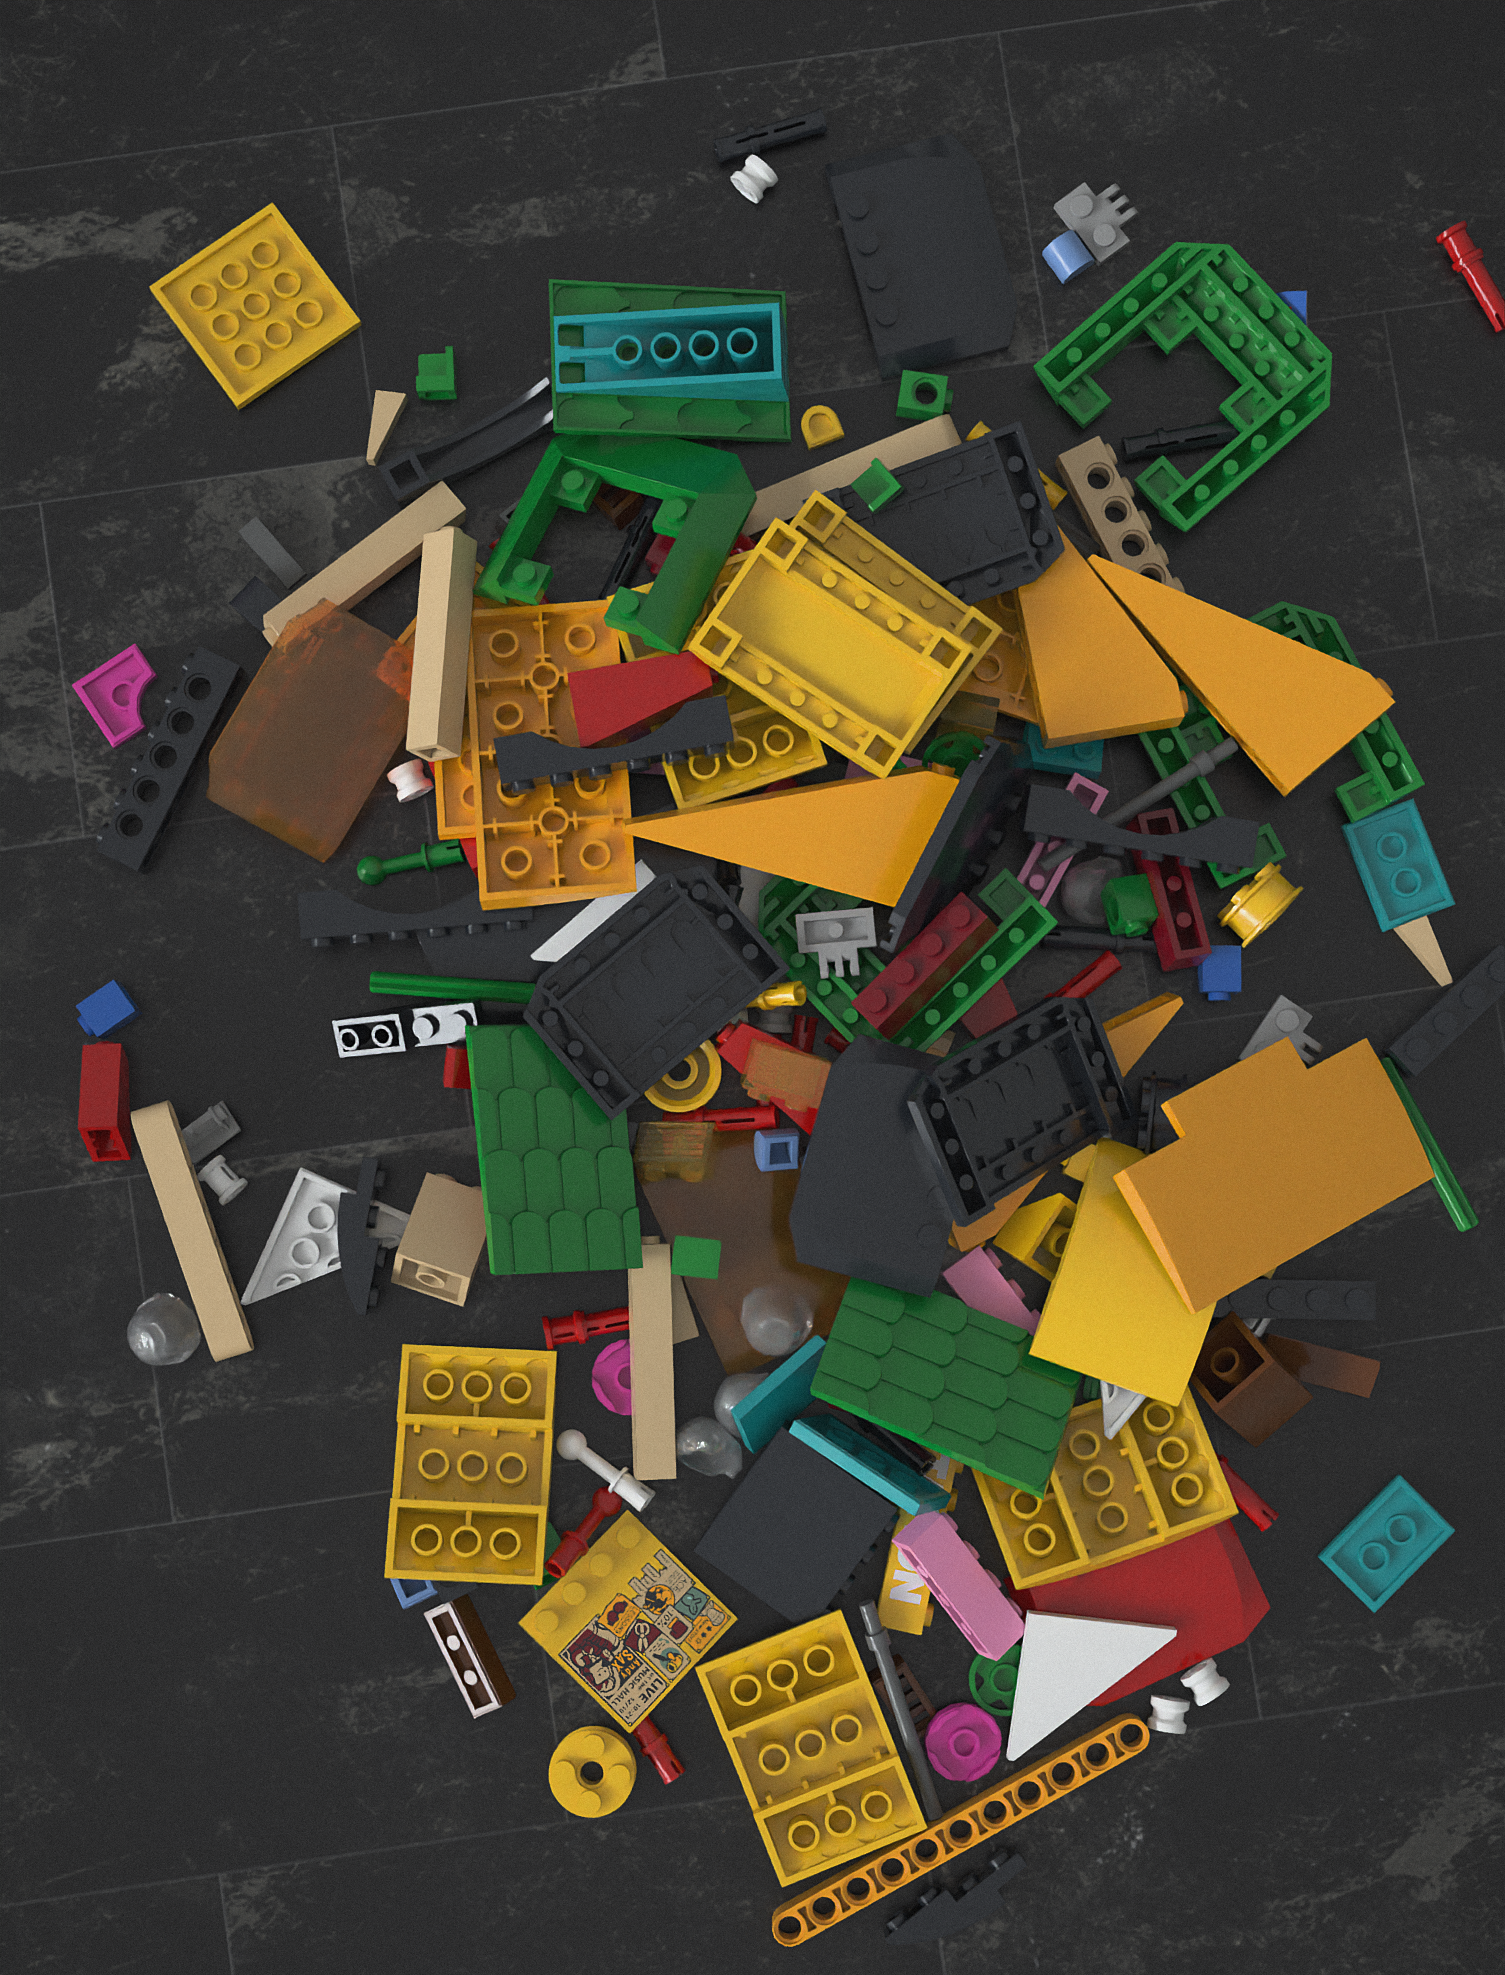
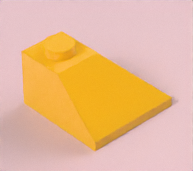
M1057 1193L1021 1207L1004 1224L993 1244L1052 1283L1055 1279L1077 1212V1205L1063 1194Z

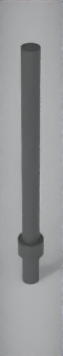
M1229 737L1207 752L1204 750L1189 758L1190 763L1108 814L1102 820L1116 827L1120 826L1195 777L1199 776L1202 778L1215 770L1214 765L1239 750L1233 738ZM1065 843L1039 858L1037 862L1043 872L1046 873L1082 849L1066 847Z
M864 1600L859 1603V1608L867 1632L864 1634L869 1650L875 1653L929 1820H937L944 1814L889 1649L891 1639L887 1627L881 1624L874 1600Z

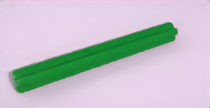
M380 971L371 973L369 984L370 991L373 993L464 1000L480 999V1001L529 1004L536 986L534 983Z
M1390 1057L1379 1060L1421 1141L1435 1174V1177L1431 1180L1458 1230L1463 1232L1475 1227L1479 1223V1219L1394 1061Z

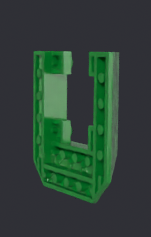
M1175 242L1033 366L1056 405H1061L1083 429L1112 404L1111 398L1091 377L1143 331H1146L1167 355L1190 335L1194 334L1242 386L1220 404L1219 411L1241 434L1188 480L1163 455L1134 480V485L1158 509V515L1185 533L1330 406L1332 353L1229 244Z
M564 433L553 438L472 589L473 593L508 604L510 599L513 598L538 606L554 576L551 566L531 561L559 505L587 513L602 483L663 499L652 522L655 533L673 537L676 540L648 594L619 586L603 618L608 627L641 636L644 645L679 655L757 501L756 493L738 455L674 437H616V435H568Z
M1281 601L1246 619L1362 669L1338 623L1332 616ZM1166 661L1163 662L1176 677L1179 691L1184 690L1186 693L1188 713L1184 714L1185 717L1178 727L1137 733L1161 780L1190 763L1189 758L1202 750L1207 752L1225 741L1217 727L1220 723ZM1386 712L1348 743L1364 774L1343 784L1334 791L1353 824L1381 809H1385L1425 785ZM1231 754L1230 756L1226 757L1214 766H1217L1231 759L1233 755ZM1197 776L1169 794L1188 829L1196 827L1212 817L1226 816L1205 776L1202 778ZM1267 823L1258 829L1252 868H1240L1239 875L1217 872V864L1207 862L1206 864L1221 890L1250 878L1252 875L1260 872L1269 862L1275 864L1285 859L1287 855L1270 823Z
M898 759L892 770L908 767ZM1005 868L978 894L1003 920L997 927L999 930L888 1041L851 1004L887 967L870 947L857 948L860 975L852 976L850 961H843L844 977H836L835 962H829V978L821 979L818 952L799 954L796 914L858 909L866 899L775 875L759 891L758 931L789 966L790 970L785 975L792 982L802 981V985L806 987L807 998L850 1043L858 1034H862L922 1052H926L1059 922Z

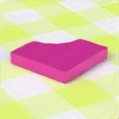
M133 644L72 684V687L112 747L117 749L147 729L142 717V699L147 687L158 676L139 647Z

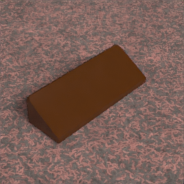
M1265 1332L1263 1341L1294 1372L1300 1381L1367 1398L1370 1397L1381 1361Z
M468 1594L444 1605L442 1603L424 1612L428 1624L474 1718L500 1708L516 1697L515 1690Z

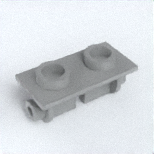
M224 1101L219 1102L214 1107L210 1106L205 1114L182 1130L193 1166L241 1131Z

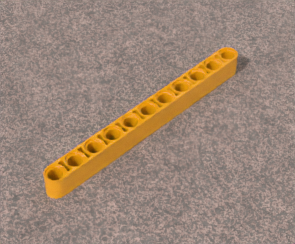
M1132 1713L1120 1714L947 1811L941 1818L931 1820L926 1823L928 1829L883 1847L780 1905L772 1916L774 1938L784 1946L793 1947L799 1945L1133 1757L1148 1745L1150 1737L1148 1727L1138 1716ZM1128 1724H1136L1140 1729L1138 1738L1130 1743L1123 1742L1120 1738L1122 1728ZM1095 1743H1101L1106 1747L1104 1757L1096 1762L1088 1760L1086 1757L1088 1747ZM1061 1762H1067L1072 1766L1070 1777L1062 1781L1054 1779L1052 1777L1054 1766ZM1027 1781L1038 1785L1036 1796L1029 1800L1018 1796L1019 1787ZM991 1801H1000L1004 1804L1003 1814L995 1819L986 1817L984 1815L985 1806ZM957 1820H965L971 1825L969 1833L961 1838L950 1834V1827ZM924 1839H930L937 1844L935 1852L928 1857H922L915 1851L917 1844ZM890 1858L898 1859L903 1864L901 1871L894 1876H888L881 1870L883 1863ZM854 1878H863L869 1883L867 1891L860 1895L850 1893L847 1885ZM828 1897L832 1899L835 1903L833 1910L827 1914L816 1912L813 1909V1904L818 1898ZM793 1916L799 1920L801 1925L797 1931L785 1933L779 1928L780 1921L784 1917Z

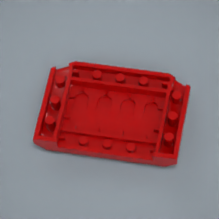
M1230 1518L1144 1554L1052 1583L1016 1590L1010 1574L1002 1577L1011 1599L1023 1612L1020 1618L1024 1623H1026L1027 1610L1174 1626L1176 1628V1637L1086 1706H1105L1244 1642L1271 1608Z

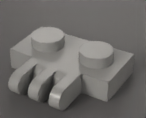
M1084 182L1055 203L1054 210L1070 230H1074L1099 267L1129 245L1130 240L1121 230V227L1134 219L1139 212L1135 207H1132L1121 215L1119 211L1130 201L1126 195H1123L1112 203L1110 199L1121 190L1116 183L1098 196H1095Z
M873 907L795 915L799 954L818 952L821 979L829 978V962H835L836 977H844L843 961H850L852 976L860 975L857 948L877 947Z
M1283 995L1278 996L1237 1059L1242 1061L1288 1036L1303 1063L1311 1066L1315 1059L1303 1051L1304 1048L1307 1046L1318 1054L1323 1049L1320 1043L1303 1032L1313 1016Z

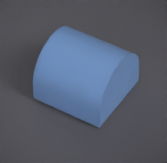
M1069 230L1057 237L1042 252V256L1063 285L1095 262L1074 230Z
M796 1128L756 1131L754 1136V1156L761 1172L798 1168L800 1133Z
M390 1578L404 1610L438 1594L432 1580Z

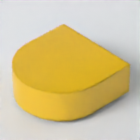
M823 405L813 406L802 417L801 431L809 451L844 438L845 434L839 419L831 408Z

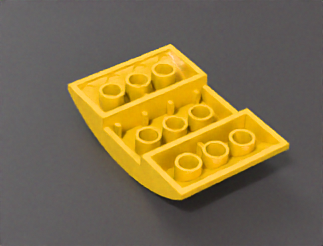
M753 549L728 557L680 653L690 651L688 646ZM654 582L632 588L631 590L648 594ZM615 594L607 597L609 606ZM616 629L627 662L674 654L644 645L641 636ZM719 672V683L712 684L713 697L726 696L735 748L729 749L726 756L707 759L705 754L689 757L690 761L682 765L667 766L666 761L661 762L678 809L721 801L828 765L820 740ZM674 716L650 727V733L659 729Z
M1102 1137L1097 1142L1076 1206L1077 1212L1055 1279L1051 1283L1029 1355L1177 1407L1197 1361L1217 1301L1191 1315L1113 1179V1176L1151 1154L1146 1155L1144 1154L1145 1151Z
M402 1344L397 1408L398 1429L392 1498H390L384 1578L542 1586L552 1475L557 1351Z
M1188 1384L1177 1407L1146 1397L1111 1440L1105 1436L1101 1398L1072 1408L1044 1500L971 1467L1016 1590L1067 1579L1130 1559L1195 1534L1239 1513Z
M841 1608L695 1667L782 1887L928 1829Z

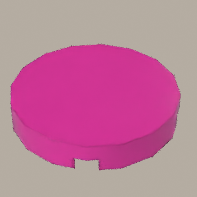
M621 1339L608 1345L597 1356L592 1370V1387L598 1400L608 1410L621 1415H632L630 1339Z
M967 1702L950 1704L938 1711L928 1723L924 1736L925 1754L933 1768L946 1779L953 1781L965 1780L966 1782L975 1781L990 1772L997 1763L1001 1753V1730L992 1715L978 1705Z

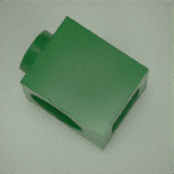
M903 370L896 416L928 421L941 416L943 411L950 412L954 389H947L948 376ZM921 390H929L935 395L936 400L930 404H923L917 400L915 395Z
M1146 873L1112 878L1100 892L1112 935L1126 933L1127 937L1142 935L1149 930L1148 928L1159 916Z

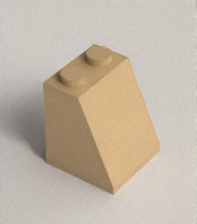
M427 1172L396 1252L391 1278L392 1283L464 1307L487 1241L481 1187L474 1186L471 1188L457 1183L451 1176L445 1174L433 1175Z

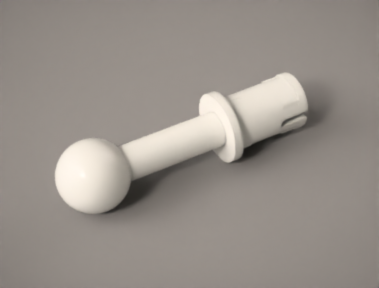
M569 1429L559 1435L556 1448L560 1456L567 1460H580L610 1483L608 1488L610 1493L612 1491L616 1492L639 1512H642L651 1502L655 1491L629 1474L630 1469L628 1467H624L619 1471L588 1448L586 1438L580 1431Z

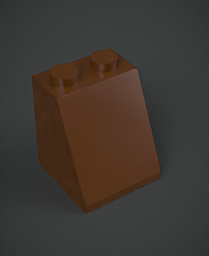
M1234 1311L1206 1334L1189 1378L1214 1412L1255 1448L1314 1398L1294 1372Z

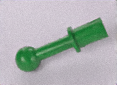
M459 839L433 845L425 842L422 843L420 852L386 860L374 855L366 856L357 866V875L364 884L375 886L382 883L389 874L423 866L431 873L434 872L435 867L465 862L466 856L461 853L464 852V849Z

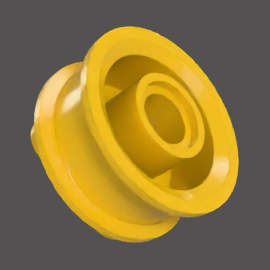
M1269 862L1254 877L1255 879L1249 885L1243 886L1232 897L1231 902L1217 915L1221 920L1219 923L1221 927L1228 925L1244 940L1241 945L1243 948L1247 947L1272 925L1304 889L1302 886L1298 888L1292 886L1279 873L1282 868L1279 864L1274 866Z
M709 1039L683 1059L691 1068L690 1075L686 1080L674 1081L667 1073L644 1092V1095L652 1104L664 1111L688 1112L706 1105L713 1098L720 1085L722 1068L719 1054Z
M585 1726L576 1729L560 1742L551 1758L549 1765L551 1790L558 1802L573 1814L588 1818L610 1814L626 1801L632 1790L637 1772L635 1755L629 1743L619 1733L610 1728ZM590 1761L599 1763L603 1768V1777L597 1781L588 1780L582 1771L585 1763Z

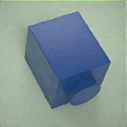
M1210 945L1212 954L1198 965V994H1208V1001H1231V994L1241 992V946Z
M114 979L76 1005L81 1013L77 1020L84 1031L90 1037L95 1034L98 1038L104 1040L142 1014L122 983Z

